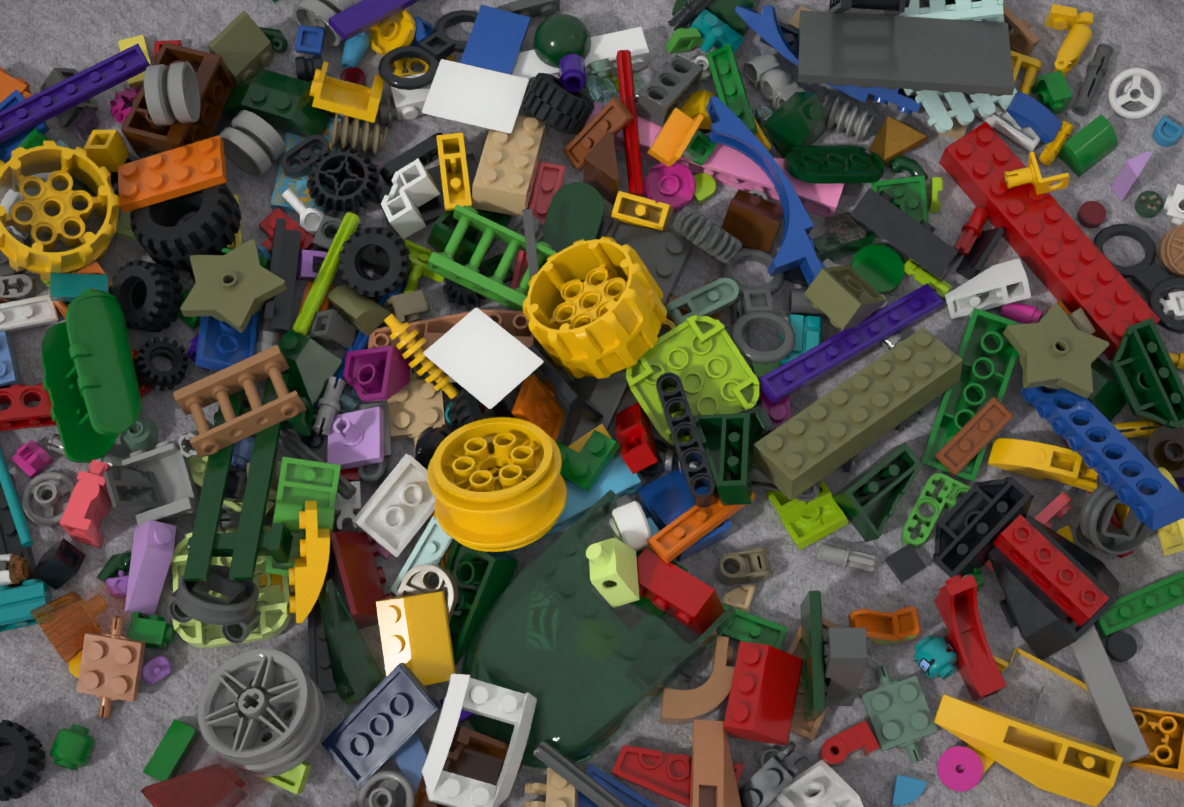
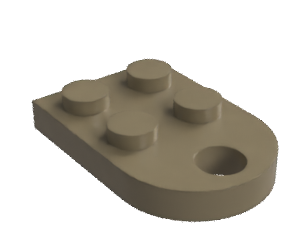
M423 564L412 568L406 573L396 597L444 591L448 622L450 623L458 600V588L454 577L447 569L437 564ZM430 572H435L439 577V585L436 588L431 587L428 583Z

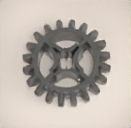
M684 206L675 217V221L672 224L674 230L721 262L730 264L740 253L739 250L742 247L740 240L690 206Z

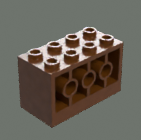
M163 43L160 51L155 55L153 65L164 64L169 69L171 64L188 61L191 64L200 92V116L198 121L182 124L176 119L172 125L157 126L152 121L147 108L143 83L139 94L133 100V106L128 117L124 119L121 129L139 158H146L212 137L230 91L236 86L220 55Z

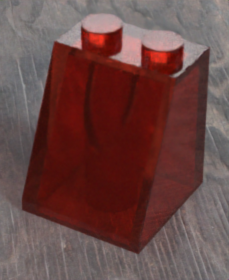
M219 763L145 786L141 790L153 807H235L247 796L242 789L246 783L230 766L224 769Z

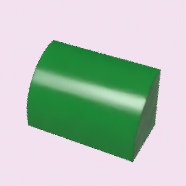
M1101 114L1067 140L1057 156L1080 177L1116 149V133L1109 121Z

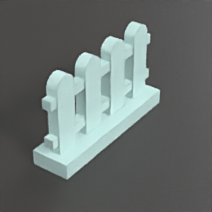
M910 0L909 7L899 14V16L1005 23L1003 0H982L972 2V0H956V4L946 5V0H929L930 7L920 8V0Z
M1014 87L1013 95L990 96L989 94L982 93L968 94L973 102L968 104L962 92L941 93L933 90L914 91L912 89H904L907 97L917 94L915 97L917 104L922 103L930 117L927 121L929 126H935L936 130L942 134L948 133L953 127V118H956L961 125H969L974 120L973 111L975 110L982 117L989 118L996 110L994 104L996 102L1003 109L1007 110L1017 93ZM944 95L951 111L947 112L939 96Z

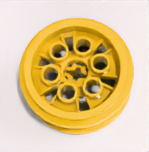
M510 417L478 420L464 425L449 434L437 447L427 471L429 488L436 498L434 505L436 519L442 530L460 544L485 552H503L518 549L543 537L555 525L567 501L566 484L560 474L562 458L558 445L535 424Z

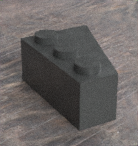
M828 628L823 635L826 706H853L868 658L867 655H871V639L866 637L865 628Z

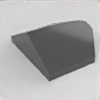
M112 466L103 474L113 509L124 516L132 517L163 506L153 472H142L130 467Z

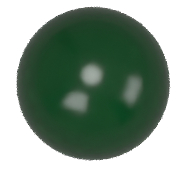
M555 14L546 18L538 26L534 35L533 47L536 55L542 62L551 67L559 68V61L568 54H577L585 60L591 49V36L585 24L577 17L569 14Z

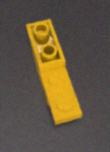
M994 438L987 465L1040 481L1044 478L1051 479L1090 492L1097 488L1096 480L1098 474L1093 468L1087 467L1084 459L1077 452L1033 441L1009 438Z
M305 501V511H299V529H306V539H300V557L294 558L295 568H289V586L295 585V595L289 596L290 613H296V623H303L312 610L323 586L328 567L330 531L329 528L318 529L317 501Z

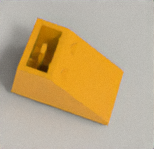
M1129 706L1150 754L1147 757L1122 765L1184 782V714Z

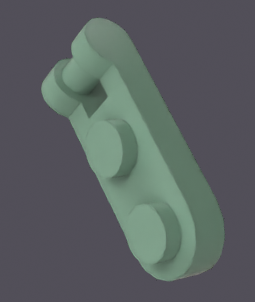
M720 278L671 301L664 307L667 310V316H671L675 327L685 322L686 318L691 316H710L733 305L738 298L739 287L730 278ZM686 307L689 313L683 316L680 310Z

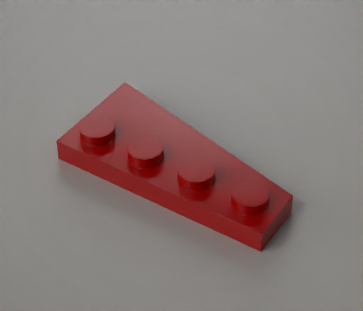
M627 745L622 746L611 775L683 806L690 807L692 757ZM733 764L737 784L745 764Z

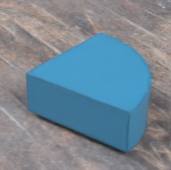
M896 775L891 806H904L915 801L923 793L927 781Z

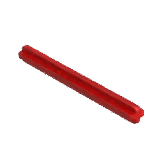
M619 50L616 59L620 101L634 117L623 128L629 194L641 197L644 193L631 52L629 50Z

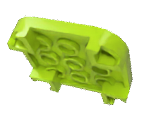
M694 315L686 318L685 322L659 337L654 348H649L638 359L635 366L630 369L626 368V380L631 392L659 436L672 447H674L656 388V382L660 375L671 372L679 376L693 416L750 413L759 398L760 383L756 374L754 375L726 332L725 326L718 319L715 320L708 316ZM668 387L664 390V392L671 393L675 391L676 388ZM678 411L673 413L672 417L679 418L685 413ZM684 436L680 439V442L688 443L693 438Z

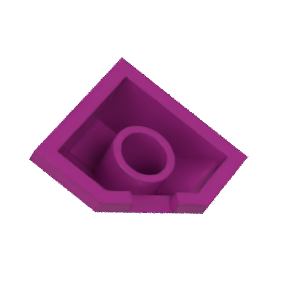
M393 345L349 351L346 356L343 378L356 390L357 395L364 402L387 400L408 384L410 366L408 364L412 358L404 359L402 356L403 352Z

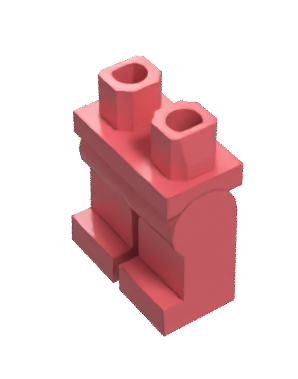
M92 460L88 472L79 471L77 476L79 482L74 487L60 521V525L73 541L98 548L101 547L104 539L99 528L103 518L111 511V499L103 476L111 468L107 463Z

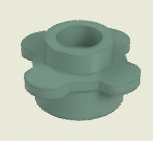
M609 58L588 63L590 71L587 73L588 75L594 74L595 78L610 74L609 69H612L614 64L610 65Z

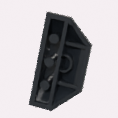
M1013 477L975 483L937 523L933 562L950 578L960 574L963 577L973 572L975 568L983 567L989 560L987 552L994 546V541L1020 514L1023 517L1027 515L1034 496Z

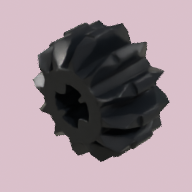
M483 271L479 272V274L486 276ZM444 278L446 284L443 286V292L447 294V302H455L457 310L462 305H465L468 311L471 309V304L480 307V299H487V297Z

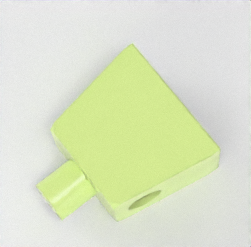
M610 538L591 544L586 550V557L589 559L590 580L600 594L613 608L640 600L636 551L617 538Z

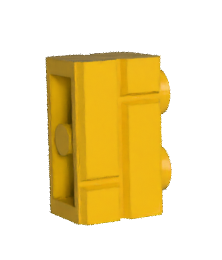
M619 191L611 217L616 221L641 228L667 232L674 209L669 204L657 203L655 200Z

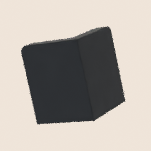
M63 538L42 555L33 574L57 590L78 573L86 555Z

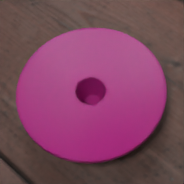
M955 746L947 749L940 756L937 770L939 778L945 786L955 791H968L980 782L983 774V765L981 759L973 750L964 746Z

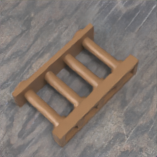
M278 345L173 392L175 401L187 416L192 413L199 435L189 440L201 458L212 455L220 449L283 420L292 418L306 410L296 390L291 393L288 392L281 372L289 369V365ZM271 378L278 399L262 405L255 384ZM244 389L252 411L236 418L229 396ZM218 401L226 423L210 429L202 408Z

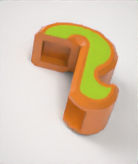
M914 606L905 607L892 613L871 609H858L850 612L848 615L850 628H865L866 637H870L871 642L876 645L906 642L919 637L922 633L919 612Z

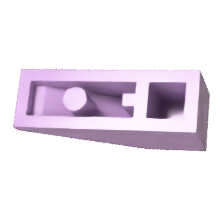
M148 520L134 529L125 612L133 613V611L140 612L143 616L155 615L174 553L176 526Z

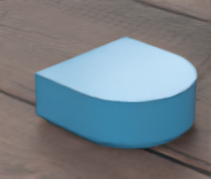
M1163 116L1154 128L1152 136L1158 145L1171 147L1180 139L1184 133V128Z

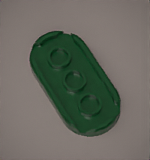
M852 145L796 146L791 148L789 153L786 154L783 163L786 171L793 177L815 184L873 183L882 178L885 169V162L878 154L872 152L870 155L865 152V148Z
M573 182L561 187L552 198L541 231L544 233V236L540 241L549 244L552 250L559 253L573 245L575 241L597 239L604 217V202L600 193L593 186L582 182ZM545 261L542 262L540 269L546 263Z

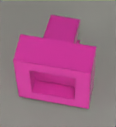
M30 440L27 444L24 443L16 450L17 454L11 458L31 479L39 475L54 461L33 440Z

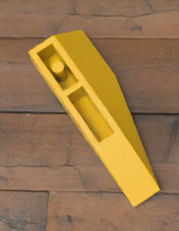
M944 693L934 718V723L1039 789L1097 807L1113 788L1123 757L1113 749Z

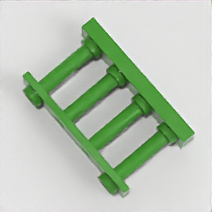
M456 205L453 218L459 220L444 252L439 254L432 252L428 260L427 269L514 311H523V301L527 298L529 291V267L518 288L513 290L504 286L503 280L518 249L527 253L525 237L478 215V212L472 207ZM468 226H472L484 233L469 263L462 266L454 262L453 256ZM495 237L509 245L494 275L488 278L479 274L478 268ZM542 241L536 242L538 269H540L543 261L547 262L546 259L553 253H556L549 244Z

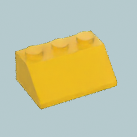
M444 591L391 597L376 601L386 677L399 663L404 662L424 686L449 681L450 675L456 674Z

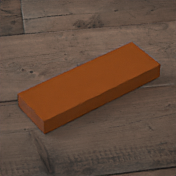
M614 97L562 151L577 170H583L584 157L607 132H613L615 137L634 117L619 98Z
M993 397L934 458L953 476H956L1014 415Z

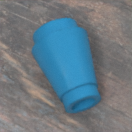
M361 32L345 41L341 62L342 67L347 69L358 66L370 46V37L367 34Z

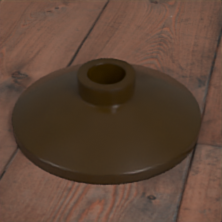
M1161 426L1150 435L1147 441L1146 452L1148 459L1156 468H1165L1173 478H1184V427L1172 429ZM1167 451L1173 452L1175 458L1170 457Z

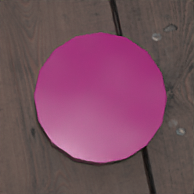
M677 161L670 167H667L662 162L654 165L643 181L645 197L655 200L657 203L662 202L671 205L674 209L673 212L682 210L684 206H687L693 200L696 192V181L691 170Z

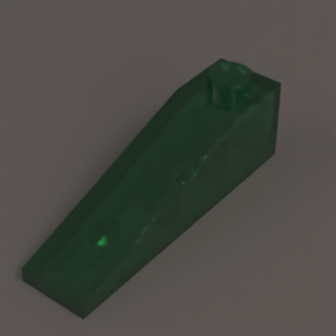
M330 579L323 583L318 601L333 680L336 683V691L339 697L349 705L371 693L385 678L335 584Z

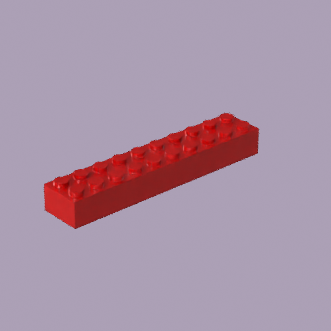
M984 122L945 148L939 164L977 207H982L989 212V222L995 228L1004 229L1002 237L1058 301L1061 300L1071 313L1080 307L1082 308L1096 330L1092 335L1109 342V346L1103 352L1109 361L1113 359L1127 327L1150 318L1153 319L1155 325L1160 322V318L1049 192L1037 195L1032 183L1008 189L1004 172L1025 168L1026 166L987 122Z

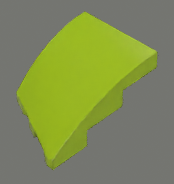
M822 479L817 498L811 501H801L796 498L791 501L783 492L769 490L766 493L776 514L799 551L849 524L847 517L832 498L831 491Z

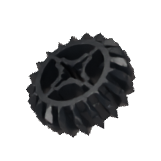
M339 146L337 153H333L328 149V156L324 157L319 154V162H312V170L308 171L307 176L309 180H307V188L310 190V198L314 200L318 208L322 207L326 214L332 210L335 216H338L340 212H343L345 216L347 212L353 210L358 215L359 207L367 209V201L374 202V193L379 191L378 183L380 179L377 174V167L372 164L369 156H363L361 150L354 154L351 147L346 152H343ZM351 169H354L361 173L364 176V178H360L357 174L351 173ZM322 185L328 186L329 189L334 190L335 195H332L325 191Z

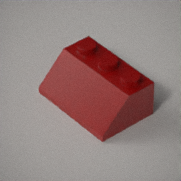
M740 641L723 725L729 737L785 746L788 744L803 664L801 658L770 645Z

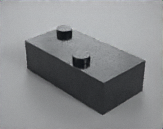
M869 188L850 215L943 281L962 254L933 234L936 228L922 219L918 223L892 203L895 199L881 190L878 194Z

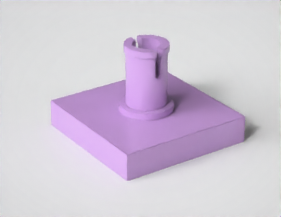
M380 406L334 416L330 434L328 435L327 463L341 465L340 470L384 462V410Z

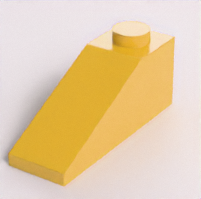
M463 132L437 135L445 211L454 210L456 205L472 207Z

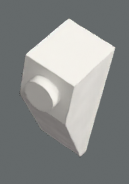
M1020 258L993 265L945 295L951 320L969 315L974 308L984 311L1031 297L1027 275Z

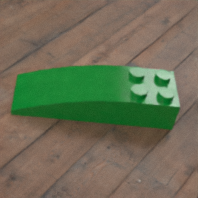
M977 308L971 311L956 355L963 360L960 381L942 393L921 459L923 465L951 474L934 456L993 397L1002 403L1018 356L1017 350L1003 332L1008 325L1021 323ZM987 444L956 476L975 482Z

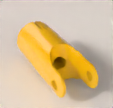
M1074 24L1057 51L1053 72L1061 70L1065 77L1068 71L1077 64L1093 36L1092 31L1087 26L1082 24Z

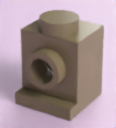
M422 290L394 295L383 303L385 309L393 314L400 323L420 321V316L430 312L429 301L424 297Z

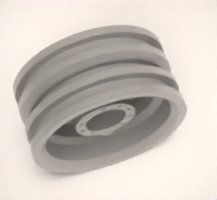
M272 649L250 650L225 662L207 682L198 706V723L207 743L235 769L253 777L277 776L301 764L318 745L325 729L327 717L324 696L318 686L294 659L283 652ZM292 710V711H293V714H292V716L290 717L289 711Z

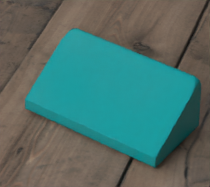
M50 273V301L71 302L87 289H97L108 293V275Z

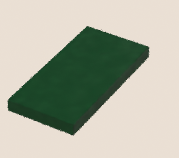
M809 591L800 605L804 721H815L826 709L822 604L820 591Z

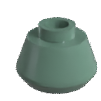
M138 417L135 425L126 433L120 434V442L124 449L131 453L138 450L149 451L157 443L158 429L151 420Z

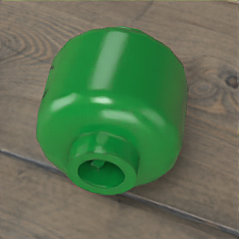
M72 724L71 729H60L50 751V755L55 759L54 764L77 771L79 767H85L89 763L96 744L95 739L88 735L90 729L76 724Z

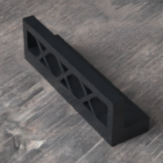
M277 218L273 231L268 271L283 279L287 289L264 302L261 330L286 334L290 330L301 232L284 229L285 219Z

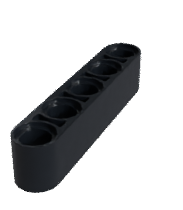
M664 373L660 375L656 382L659 401L691 499L696 506L706 508L713 505L716 501L715 481L681 379L675 373ZM668 387L676 388V390L671 393L664 392V390ZM678 411L685 413L679 418L672 417V414ZM684 436L693 438L688 443L680 442V439ZM693 461H698L702 463L697 468L688 467V465ZM700 487H708L710 489L706 494H698L696 492Z

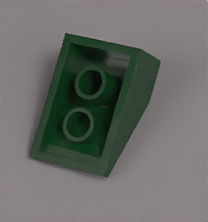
M474 180L470 183L471 201H472V186H473ZM475 209L478 215L505 228L514 217V215ZM454 210L445 211L434 222L427 242L442 253L459 220L453 218ZM468 226L453 256L455 262L460 265L469 263L484 232ZM495 237L493 238V240H492V242H491V244H490V246H489V248H488V250H487L485 256L488 254V252L490 251V249L493 247V245H494L495 242L497 241V238H495Z

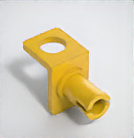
M1034 151L1029 152L1028 167L1004 172L1008 189L1032 183L1037 195L1067 188L1070 179L1069 173L1042 179ZM1061 181V182L1058 183V184L1049 185V184H1051V183H1053V182Z

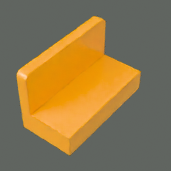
M675 108L647 153L667 167H670L681 157L704 116L699 114L692 119Z

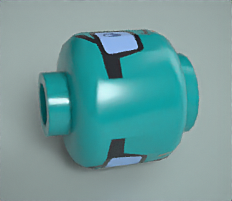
M929 635L915 646L914 661L929 679L941 677L944 680L956 671L954 665L958 660V655L943 637Z

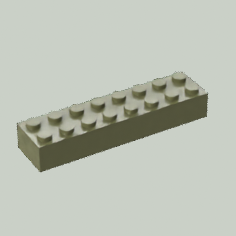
M922 327L753 444V465L792 501L958 383L961 377L963 360Z

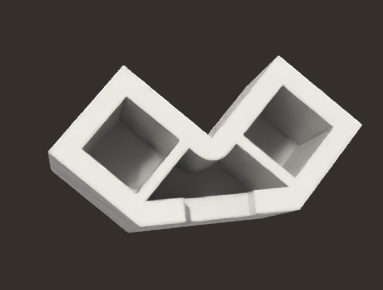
M419 159L395 172L391 180L393 183L389 195L384 196L381 202L389 223L403 239L426 227L418 207L440 195L432 176Z

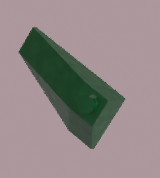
M456 540L446 562V569L454 577L458 588V600L449 623L455 665L458 664L507 590L519 562L504 551H478L468 548Z

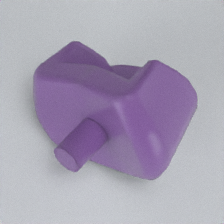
M124 570L118 571L119 577L106 580L109 593L113 597H125L127 595L129 575L125 576Z
M157 656L149 660L142 667L141 677L148 684H155L173 671L171 661L166 656Z

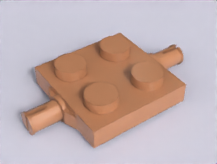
M112 616L111 633L99 634L88 632L84 636L76 692L100 698L98 716L103 718L111 717L113 700L134 702L138 699L146 642L134 640L123 635L126 618L123 616Z

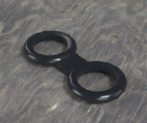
M459 10L445 14L435 23L433 34L418 43V47L403 46L388 51L381 58L378 66L380 77L389 86L401 90L422 89L432 84L440 60L453 52L464 53L468 42L449 38L445 34V29L457 22L475 23L478 12ZM403 58H418L429 65V70L419 77L402 78L394 75L390 71V66L395 61Z
M1113 224L1102 229L1094 237L1093 243L1104 256L1103 244L1115 236H1128L1137 240L1142 245L1145 257L1140 263L1134 266L1123 267L1111 261L1109 262L1124 279L1132 278L1131 280L1148 296V306L1160 318L1158 325L1168 331L1179 334L1184 333V321L1174 320L1167 316L1161 309L1159 302L1160 297L1169 290H1184V277H1170L1155 262L1157 255L1155 242L1147 232L1139 227L1129 224Z

